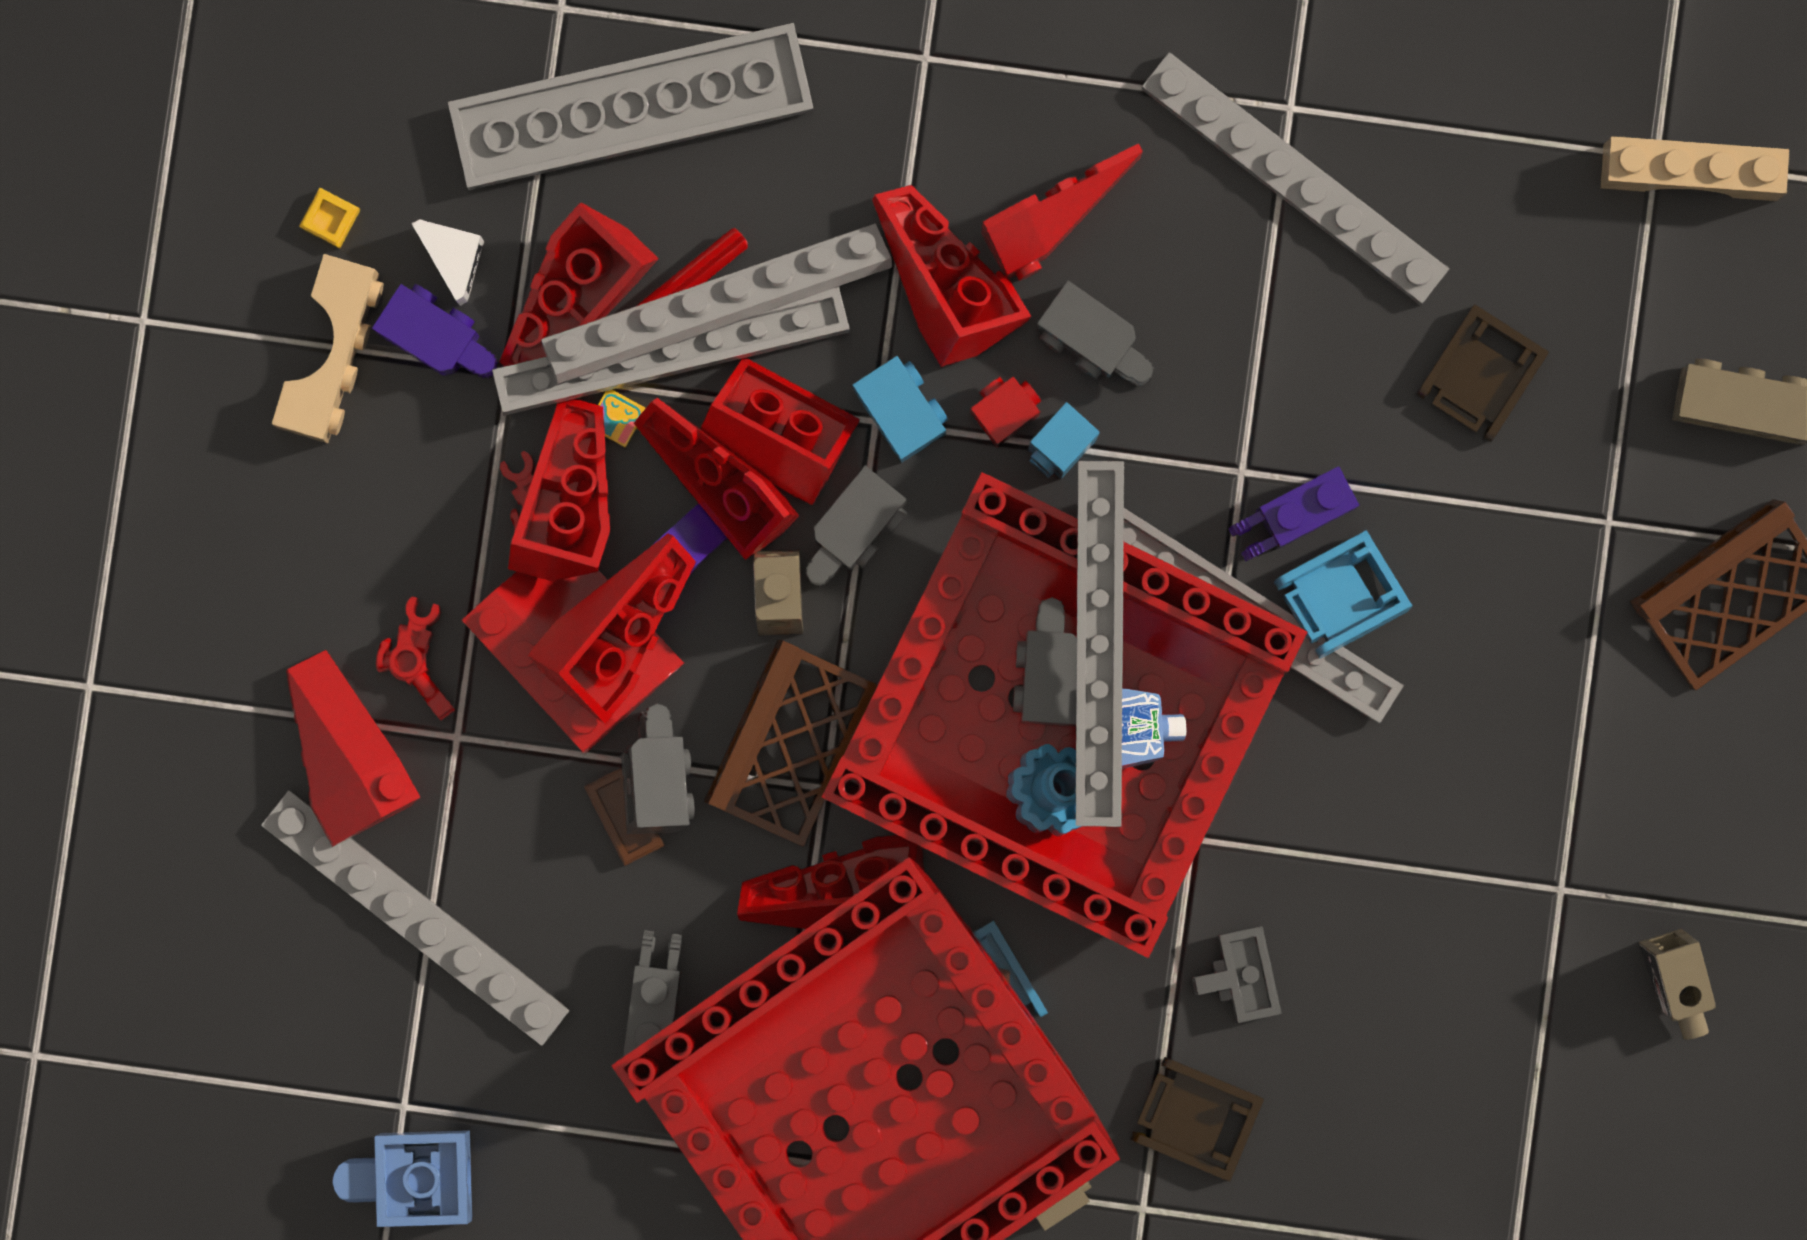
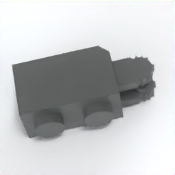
M1068 280L1037 323L1036 329L1042 333L1039 340L1059 354L1064 349L1078 358L1075 365L1096 380L1100 374L1109 379L1114 372L1125 381H1131V385L1134 384L1136 387H1142L1147 382H1150L1154 369L1152 367L1153 363H1150L1149 359L1146 360L1144 355L1132 348L1136 340L1134 326Z
M866 465L814 527L815 541L821 548L811 559L812 562L808 563V567H806L807 572L805 574L808 576L810 584L820 587L829 582L830 578H834L843 566L849 571L856 564L864 568L879 550V547L874 542L881 533L887 530L892 534L908 514L902 509L907 503V499Z
M1053 597L1042 600L1041 604H1039L1036 630L1027 631L1026 641H1017L1016 668H1024L1023 686H1014L1013 712L1021 713V723L1075 726L1077 709V638L1074 634L1064 633V605L1061 604L1062 601Z
M656 703L646 708L647 711L640 713V716L637 718L639 719L637 722L639 724L637 728L638 739L621 754L627 834L680 832L689 826V820H692L694 817V798L692 793H687L686 776H689L691 772L690 752L683 747V737H673L670 710L667 709V706Z
M644 930L640 961L634 970L624 1056L676 1020L682 971L678 970L682 935L672 934L668 942L667 954L669 956L667 969L650 967L656 942L654 931Z

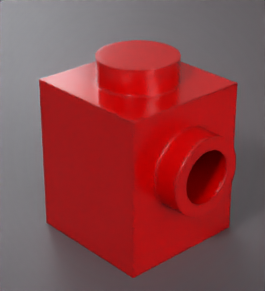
M1014 376L1006 382L999 377L979 392L983 399L970 409L971 415L997 448L1039 417L1040 411L1036 405L1041 402V399L1026 380L1019 384Z

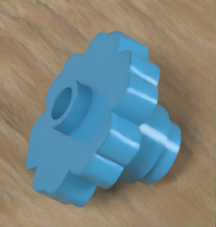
M1045 744L1023 754L1020 759L1021 767L1013 770L1008 775L1009 786L1006 795L1009 801L1019 805L1016 809V819L1023 825H1027L1028 829L1033 833H1040L1049 829L1055 836H1062L1069 831L1082 827L1076 826V750L1067 747L1057 752L1052 745Z

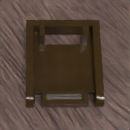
M1474 304L1416 395L1424 399L1430 393L1432 386L1435 387L1439 392L1431 405L1475 433L1484 420L1490 422L1491 425L1485 431L1483 438L1492 442L1544 362L1549 351ZM1486 327L1523 350L1515 363L1478 341Z
M1164 1057L1161 1065L1170 1071H1176L1174 1080L1157 1073L1137 1121L1138 1124L1152 1129L1150 1138L1141 1132L1133 1131L1130 1140L1230 1182L1264 1098ZM1232 1109L1246 1116L1230 1155L1227 1156L1213 1149L1228 1112Z

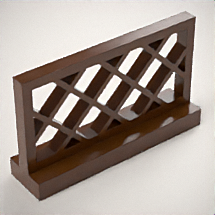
M1772 499L1630 601L1637 614L1645 619L1692 690L1696 691L1807 612V595L1794 593L1799 567L1807 568V563L1800 562L1802 553L1807 559V538L1794 521V513L1784 501ZM1786 529L1795 541L1792 561L1770 557L1773 539ZM1763 546L1762 556L1753 554ZM1746 558L1760 560L1756 586L1734 583L1737 564ZM1769 562L1791 566L1786 592L1764 588ZM1727 572L1726 581L1716 580ZM1709 584L1725 586L1720 612L1698 609L1701 590ZM1733 588L1755 592L1750 617L1728 614ZM1763 593L1785 597L1782 615L1774 621L1758 619ZM1691 598L1690 607L1680 606ZM1793 598L1802 600L1792 607ZM1673 610L1689 612L1684 638L1669 636L1659 620ZM1697 614L1719 617L1714 643L1692 639ZM1727 619L1749 622L1746 641L1737 647L1722 645ZM1757 624L1766 625L1756 633ZM1674 642L1683 643L1681 653ZM1691 645L1713 648L1710 666L1696 676L1688 665ZM1721 650L1730 651L1720 659Z
M777 639L704 798V802L804 847L825 799L821 797L866 711L877 684L799 649V647L786 641ZM801 660L817 667L823 685L799 693L794 675ZM825 671L840 678L829 682ZM845 682H850L863 688L856 706L840 712L831 688ZM789 686H791L794 696L784 699ZM825 690L834 714L810 723L802 699ZM796 701L804 725L781 734L775 718L779 707ZM852 714L845 727L842 717ZM836 720L842 735L837 747L821 752L813 728ZM772 726L775 736L765 740ZM807 731L815 755L792 763L783 739ZM778 742L786 766L762 774L757 761L758 753L762 747ZM834 754L827 768L824 757ZM818 760L823 779L819 787L803 793L794 769ZM753 767L757 777L747 780ZM788 771L797 795L773 804L765 780ZM759 782L767 807L751 813L736 807L735 804L742 788ZM815 795L808 809L805 798ZM799 801L805 818L798 834L782 828L776 809ZM770 812L774 824L758 816Z

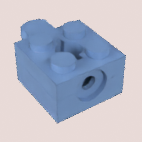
M470 1130L380 1133L375 1136V1158L348 1159L338 1166L333 1177L334 1190L339 1198L347 1202H376L377 1227L468 1224L472 1221Z

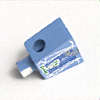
M1122 688V769L1155 762L1164 757V742L1185 740L1186 720L1184 715H1162L1161 697L1159 694Z

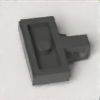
M1263 926L1217 935L1222 960L1212 962L1214 973L1191 977L1195 995L1218 991L1220 1001L1231 999L1236 1023L1282 1014Z

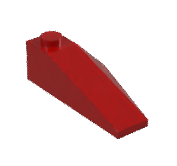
M1139 143L1095 164L1084 172L1086 177L1077 180L1076 177H1069L1057 183L1055 187L1045 193L1047 198L1039 201L1034 194L983 221L981 234L1002 273L1008 279L1016 275L1018 280L1022 281L1042 269L1039 262L1045 260L1141 158L1143 150Z
M912 185L874 195L872 201L917 325L941 367L978 356L1029 321L1031 315L1011 281L1000 270L997 273L992 272L978 258L980 251L971 242L965 245L948 229L949 221Z
M579 203L550 236L545 249L547 252L538 273L534 275L530 285L531 291L522 313L516 319L499 362L506 367L546 357L541 339L606 317L659 258L628 228L584 203Z
M659 398L651 401L633 423L745 560L778 539L799 517L787 498L779 492L770 480Z
M578 399L557 403L511 541L509 570L548 581L598 572L610 534L603 406Z
M667 533L556 620L527 656L554 684L598 720L606 723L634 690L640 677L635 672L646 649L653 651L659 639L654 633L664 613L673 610L696 561L673 535Z
M327 650L286 670L295 723L298 724L301 740L303 767H306L310 792L308 794L311 809L332 847L414 804L420 798V795L402 762Z
M899 835L875 837L863 841V849L839 857L837 852L833 851L822 855L824 862L803 869L792 865L744 881L741 886L737 916L740 921L807 929L908 857L915 861L924 871L922 847Z

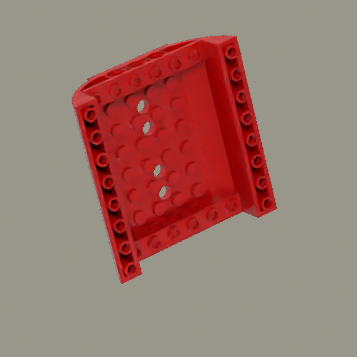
M981 472L961 513L960 520L821 798L1149 958L1168 920L1166 915L1283 675L1288 673L1308 631L1123 541L1122 688L1159 694L1161 697L1162 715H1184L1186 720V737L1184 741L1164 742V757L1153 762L1149 769L1137 770L1134 767L1122 769L1121 827L1082 826L1062 836L1053 835L1049 829L1040 833H1033L1028 829L1027 825H1023L1016 819V809L1019 805L1009 801L1006 795L1009 786L1008 775L1013 770L1021 767L1020 759L1023 754L1045 744L1052 745L1057 752L1067 747L1076 750V725L1059 726L1021 723V713L1013 712L1008 696L1015 685H1023L1024 668H1016L1017 641H1026L1027 631L1036 630L1037 611L1042 600L1053 597L1062 601L1061 604L1064 605L1063 610H1065L1063 614L1065 616L1064 633L1074 634L1077 638L1078 519ZM986 666L992 670L995 681L989 690L980 692L970 686L968 676L973 668Z
M910 857L611 1065L636 1103L644 1098L646 1099L743 1240H1004L1120 1160L1105 1127L1073 1077L1070 1069L970 926L967 925L931 878ZM948 1038L958 1045L959 1056L956 1061L945 1064L937 1060L934 1055V1045L938 1040ZM905 1064L917 1066L922 1073L921 1085L915 1089H906L901 1086L897 1079V1072L901 1066ZM839 1115L846 1119L849 1125V1133L844 1139L834 1140L827 1136L824 1130V1123L828 1117ZM804 1141L811 1147L812 1159L808 1164L796 1165L789 1159L788 1147L792 1142Z

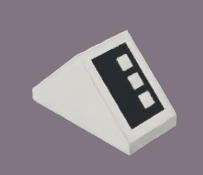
M420 219L412 223L457 303L461 306L468 302L484 244L482 237Z

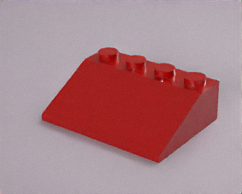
M598 570L596 573L548 581L516 572L488 595L462 621L578 748L587 754L685 663L655 632L654 635L659 637L653 651L646 649L635 672L640 677L634 690L606 723L601 722L554 684L527 655L556 620L607 581L606 577Z

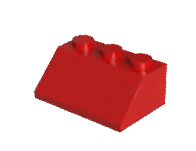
M742 358L711 404L700 429L770 480L775 486L813 505L828 481L860 419L750 359Z

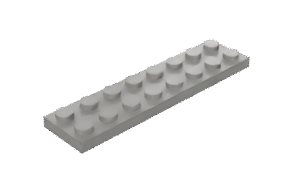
M794 23L448 102L468 190L814 111Z

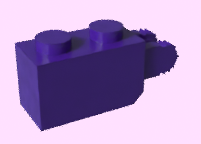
M400 284L372 327L374 332L442 376L456 374L460 366H462L474 375L478 374L479 378L489 379L492 377V370L497 369L499 363L497 358H494L495 355L491 354V351L488 352L485 347L476 342L480 336L471 328L475 321L452 307L449 314L434 305L438 298L418 284H415L411 290Z
M1338 466L1259 507L1256 510L1257 513L1232 525L1228 529L1232 537L1236 535L1241 536L1252 530V527L1263 522L1270 538L1246 547L1245 551L1241 553L1246 562L1274 547L1278 550L1355 510L1360 505Z

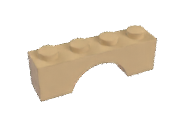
M1611 136L1603 145L1601 188L1643 192L1658 189H1692L1718 192L1739 199L1778 201L1787 194L1789 149Z
M323 255L311 297L326 310L331 319L334 331L332 350L326 362L315 373L303 379L284 382L272 421V425L277 429L325 443L329 442L331 434L338 435L345 414V410L339 409L343 393H351L357 376L358 368L352 366L357 349L362 351L365 349L370 334L371 325L365 324L369 308H377L383 291L384 283L378 281L380 274L374 268L330 255Z

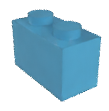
M896 356L852 386L853 391L899 461L903 463L946 435V429L942 424L948 421V418L935 398L927 402L918 387L924 381L911 361L903 365L899 357Z
M1066 402L1030 442L1028 451L1032 455L1029 461L1045 477L1050 478L1054 473L1061 480L1095 443L1100 432Z

